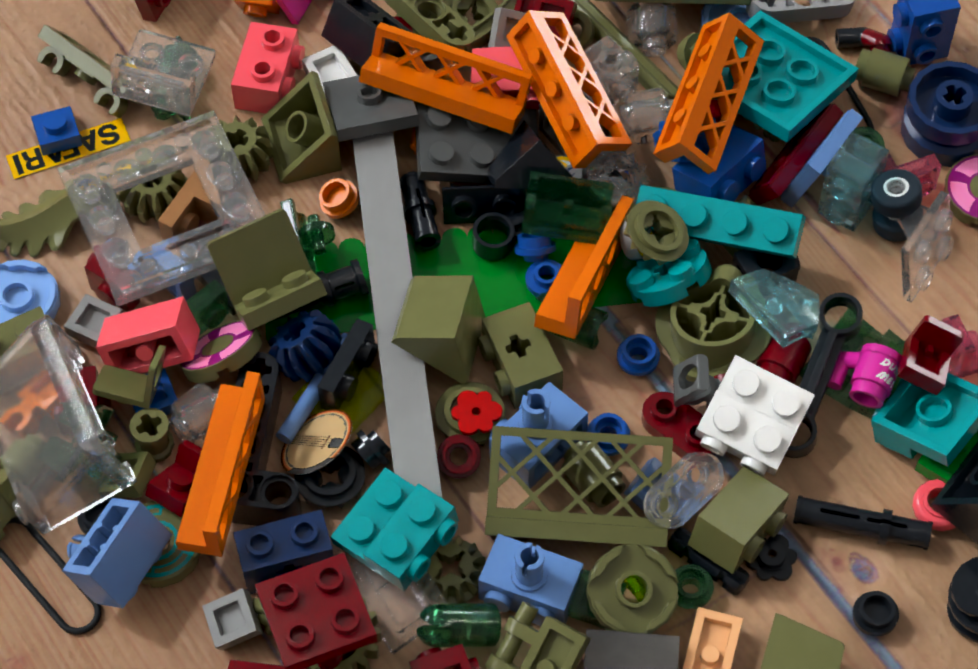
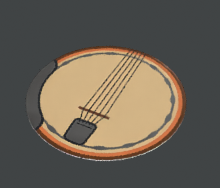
M329 409L307 418L291 444L284 443L281 451V464L283 468L291 474L302 475L314 472L327 465L347 444L352 432L351 417L343 410Z

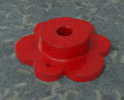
M470 390L463 391L458 395V405L454 406L451 410L452 418L458 421V428L465 435H473L478 430L482 433H489L492 431L493 422L498 421L503 413L501 405L492 401V395L489 392L481 391L476 394Z

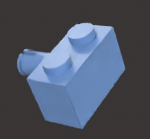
M548 382L542 389L527 391L528 395H523L519 410L509 420L502 419L495 425L586 432L588 412L551 382ZM491 431V433H490V435H489V455H490V457H491L492 431ZM502 435L500 454L514 468L532 450L521 437ZM528 437L536 447L547 439ZM553 439L540 452L554 466L563 458L565 452L571 446L566 440ZM535 455L516 473L531 489L549 469ZM500 463V468L508 473L506 468Z
M111 498L87 535L78 534L72 537L75 542L80 544L68 543L67 554L69 561L62 569V572L94 603L124 608L127 602L137 593L139 584L151 566L161 557L163 548L172 534L140 501Z
M498 534L478 579L479 599L483 600L488 607L499 612H508L509 610L517 612L522 601L539 609L532 623L541 626L546 616H552L566 624L583 583L584 563L544 550L539 545L533 546L531 542L524 543Z

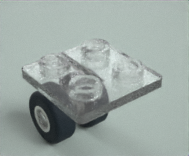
M892 169L878 175L871 185V201L874 207L872 211L873 227L877 234L886 240L895 242L907 240L901 249L903 299L912 302L920 290L925 291L929 287L935 267L940 260L945 261L952 251L954 238L951 237L950 226L954 213L950 210L949 193L940 191L929 208L921 205L922 185L918 177L907 170Z

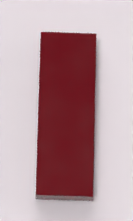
M835 103L829 104L788 141L749 191L750 194L748 196L757 206L781 196L844 113Z

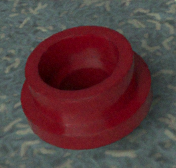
M452 435L446 438L438 448V465L443 473L449 477L456 479L466 478L472 475L480 465V448L472 438L466 435ZM461 448L467 453V461L463 465H456L451 461L450 454L454 449Z

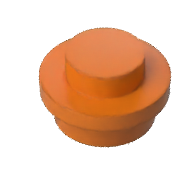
M341 178L329 180L322 186L319 192L322 211L333 219L343 218L351 214L357 207L360 199L357 187L351 181Z

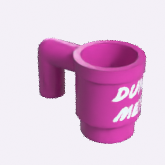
M866 343L862 346L860 352L842 351L828 387L834 390H841L849 369H855L850 382L852 385L849 392L850 398L868 408H881L885 399L890 397L898 375L902 355L888 346L877 343Z

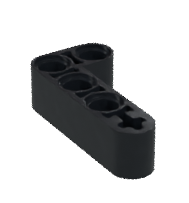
M257 352L253 359L239 369L236 386L243 387L247 371L260 373L265 395L263 410L251 450L253 455L249 458L240 492L245 494L238 498L232 519L233 523L254 526L294 517L302 513L296 481L290 475L266 471L282 396V382L276 359L264 352ZM278 497L289 498L286 503L280 505L271 503Z

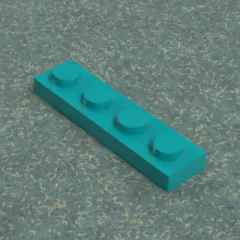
M640 185L636 204L642 201L654 200L670 206L681 216L686 224L689 239L787 258H797L806 220L803 214Z

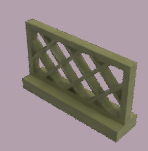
M493 426L485 535L497 536L501 534L509 537L667 547L673 438ZM502 435L521 437L532 450L514 468L500 454ZM528 437L547 439L536 447ZM553 439L566 440L577 453L559 471L540 452ZM573 440L592 442L581 451ZM598 442L611 443L622 455V458L603 475L585 455ZM618 443L637 445L626 454ZM644 445L663 446L662 466L647 478L630 457ZM537 455L553 476L533 492L516 472ZM582 458L597 475L598 479L578 495L561 475ZM627 461L644 481L623 499L606 478ZM501 463L508 473L499 480V467ZM661 473V489L659 491L651 481ZM513 476L529 497L517 508L497 507L498 488ZM558 479L574 500L562 511H549L537 496ZM601 482L619 501L606 515L594 514L582 500ZM648 485L660 499L659 518L639 517L627 502ZM533 500L541 510L523 508ZM579 503L586 513L568 511ZM624 506L632 516L614 514Z

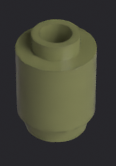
M863 48L856 67L859 68L856 80L861 81V86L899 97L902 90L909 92L916 69L910 67V58L878 48H873L872 51Z
M579 441L575 444L582 451L592 441L585 443L584 441ZM598 444L585 454L602 475L614 465ZM572 447L563 456L565 461L562 468L577 455ZM582 458L564 472L580 493L584 492L598 479L597 475ZM617 468L606 479L621 495L626 484L622 480V472ZM603 482L585 496L588 502H594L598 507H604L617 499Z

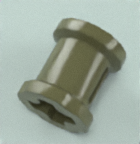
M157 408L142 409L134 414L129 425L131 436L135 440L136 452H149L156 463L167 459L175 445L172 433L169 431L168 418L163 411Z

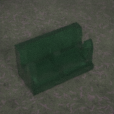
M530 171L523 208L521 233L597 244L611 217L612 206L610 205L614 184Z

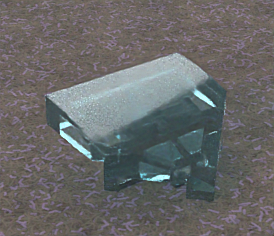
M766 269L756 270L731 280L728 292L783 348L804 337L813 339L819 324V294L793 280Z

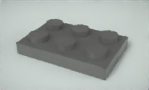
M417 102L415 107L418 112L419 126L415 127L418 180L491 184L488 179V169L522 122L525 120L538 135L536 109L525 108L524 116L513 133L509 134Z

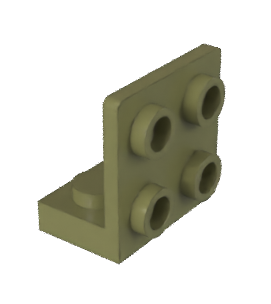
M282 208L217 237L206 244L237 316L248 331L327 295L321 278L312 271L287 212Z

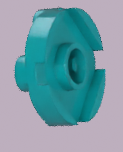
M689 239L686 251L674 263L669 261L659 266L654 259L646 261L643 259L635 260L637 265L629 272L626 284L635 302L640 298L644 306H663L689 296L686 288L693 285L696 281L701 288L709 280L712 274V267L706 252L700 247L698 240Z

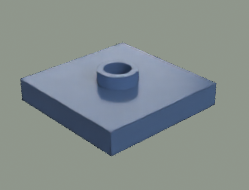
M854 109L847 110L781 194L782 198L780 200L792 208L820 174L825 178L828 177L842 159L836 153L863 119V116Z

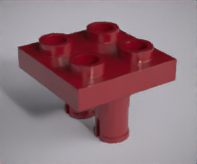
M345 553L255 584L258 598L285 669H304L315 664L321 669H334L341 663L342 654L378 642L376 631Z

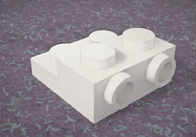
M735 355L696 429L695 436L702 439L700 445L705 449L720 456H724L727 451L742 459L740 462L742 467L746 466L760 476H764L766 472L775 475L815 395Z

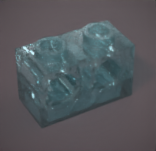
M852 131L827 165L818 213L823 215L832 224L842 225L854 232L872 206L871 185L875 178L884 172L889 150Z

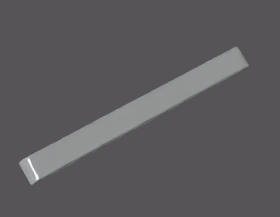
M392 131L352 140L393 470L395 474L415 487L419 483L442 498L424 361L391 343L410 281L413 278Z

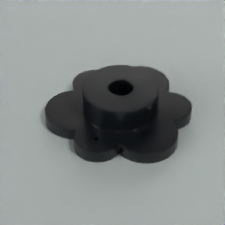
M777 534L775 537L764 538L765 544L761 552L752 563L745 560L746 566L752 570H757L756 575L762 581H768L772 577L777 581L788 580L792 575L791 565L796 562L797 553L792 549H788V540L783 535Z

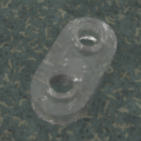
M692 452L682 457L647 491L643 503L647 519L653 525L662 528L674 529L684 525L720 490L724 481V470L721 462L714 455L703 452ZM695 467L700 471V477L697 482H694L691 477ZM666 497L669 505L668 509L663 513L660 509V501Z

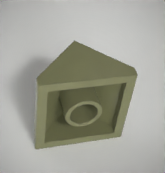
M311 71L261 118L263 126L268 131L270 142L273 145L274 153L272 157L279 180L285 184L342 170L339 141L319 75L317 72Z
M473 275L414 276L410 281L391 343L462 384H465L469 379L478 347L477 338L482 333V318H485Z

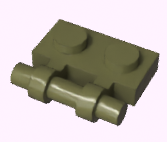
M522 601L515 617L509 616L504 626L507 633L496 654H490L485 667L488 669H576L591 638L552 616H546L540 629H535L531 624L539 609ZM525 641L531 644V647L519 668L513 663V660L522 642Z

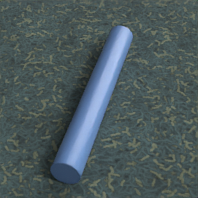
M342 333L341 345L347 337V333ZM328 365V366L324 369V374H325V372L327 371V369H328V367H329L330 365ZM315 374L276 433V437L280 441L291 444L319 401L317 386L324 374Z

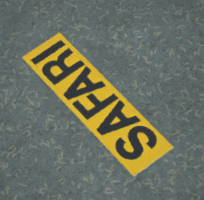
M122 118L79 131L82 146L43 156L40 146L37 145L6 155L14 179L131 141Z

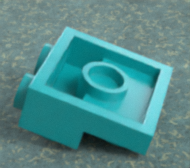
M948 373L945 386L936 396L901 379L894 394L881 408L876 409L872 416L871 425L875 442L910 459H913L917 453H920L948 467L978 430V386Z
M385 467L330 538L334 545L405 592L412 581L418 582L425 575L431 563L430 558L440 545L446 546L457 532L459 519L453 505L419 483L415 487Z

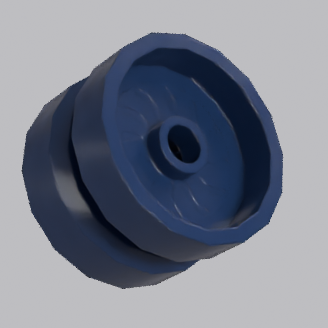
M944 61L929 65L915 76L909 87L907 104L902 116L901 134L906 146L919 159L936 166L952 167L963 157L978 154V68L967 63Z

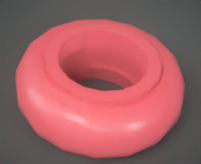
M935 479L925 482L915 492L912 504L915 517L922 521H932V530L941 532L953 530L956 526L929 506L928 500L937 497L946 485L943 481Z

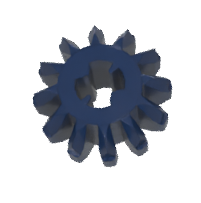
M303 309L294 318L288 316L287 322L283 326L275 328L277 334L268 341L270 346L268 354L276 359L279 371L285 377H289L293 382L301 379L309 382L315 374H324V369L331 364L340 349V342L343 337L333 320H329L318 309L312 310L309 313Z

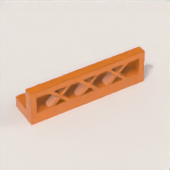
M528 10L506 37L522 69L533 74L531 87L572 167L586 168L602 151H626L632 145V142L564 12ZM549 26H555L560 38L551 32ZM566 59H568L570 62H572V63L575 65V67H576L577 70H575L573 67H571V66L567 63ZM582 91L588 94L592 98L594 103L588 100L584 96ZM599 124L609 130L612 137H606Z
M730 12L704 24L701 28L653 152L664 163L685 156L707 174L717 170L764 43L762 38ZM735 37H738L748 46L745 56L742 58L738 57L734 44ZM725 67H729L734 85L731 90H726L722 77V71ZM717 99L722 114L721 120L718 123H714L709 107L711 100ZM701 132H705L710 148L707 155L695 146L698 134Z
M380 22L376 27L371 56L361 67L359 82L512 134L524 116L533 74ZM385 39L399 42L406 55L398 58L384 53ZM427 52L437 55L444 67L437 71L430 69L425 65L420 55ZM465 65L473 67L477 70L482 80L475 84L466 81L458 69ZM505 78L520 83L518 97L515 98L504 94L496 82Z
M622 195L610 218L590 213L536 313L534 327L576 339L622 249L620 228L624 218L633 208L634 198Z
M247 371L243 387L220 384L175 541L178 550L219 557L223 556L265 402L260 373Z

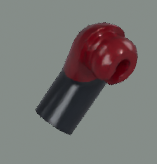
M867 27L835 30L837 49L870 47V51L873 48H878L891 52L890 45L892 40L887 34Z

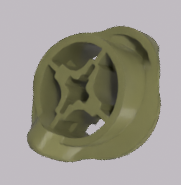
M723 264L714 269L709 280L701 288L697 281L686 288L689 296L677 302L658 307L655 319L656 334L659 342L669 354L673 365L676 366L694 355L703 354L708 358L709 375L713 377L726 373L735 355L754 363L764 353L772 338V318L768 309L761 302L751 283L736 266L731 264ZM696 367L692 368L686 376V379L694 382L697 378Z

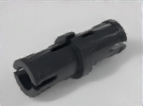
M408 172L400 178V188L402 189L405 201L403 208L404 217L411 224L415 247L421 251H430L437 248L441 243V236L435 221L437 214L436 205L429 198L425 180H418V172Z

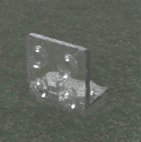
M140 29L128 55L116 53L110 65L112 95L191 117L214 62L215 50Z

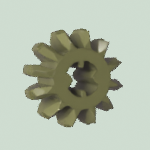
M235 115L233 123L227 124L219 120L218 130H208L207 142L204 143L203 147L204 158L210 163L213 175H219L224 184L234 178L241 187L244 178L249 177L257 182L259 177L258 171H269V159L272 158L274 153L273 145L270 142L265 126L257 127L253 117L242 123L237 115Z
M146 154L144 162L137 163L130 160V171L120 172L119 180L121 185L118 186V195L125 207V211L130 217L138 215L139 220L143 224L151 217L155 218L158 222V219L188 179L182 173L181 166L177 161L169 163L164 154L157 160H152Z

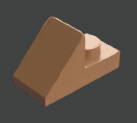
M204 160L200 162L158 219L163 244L176 250L185 238H190L195 233L199 220L221 230L226 225L222 203L210 163Z

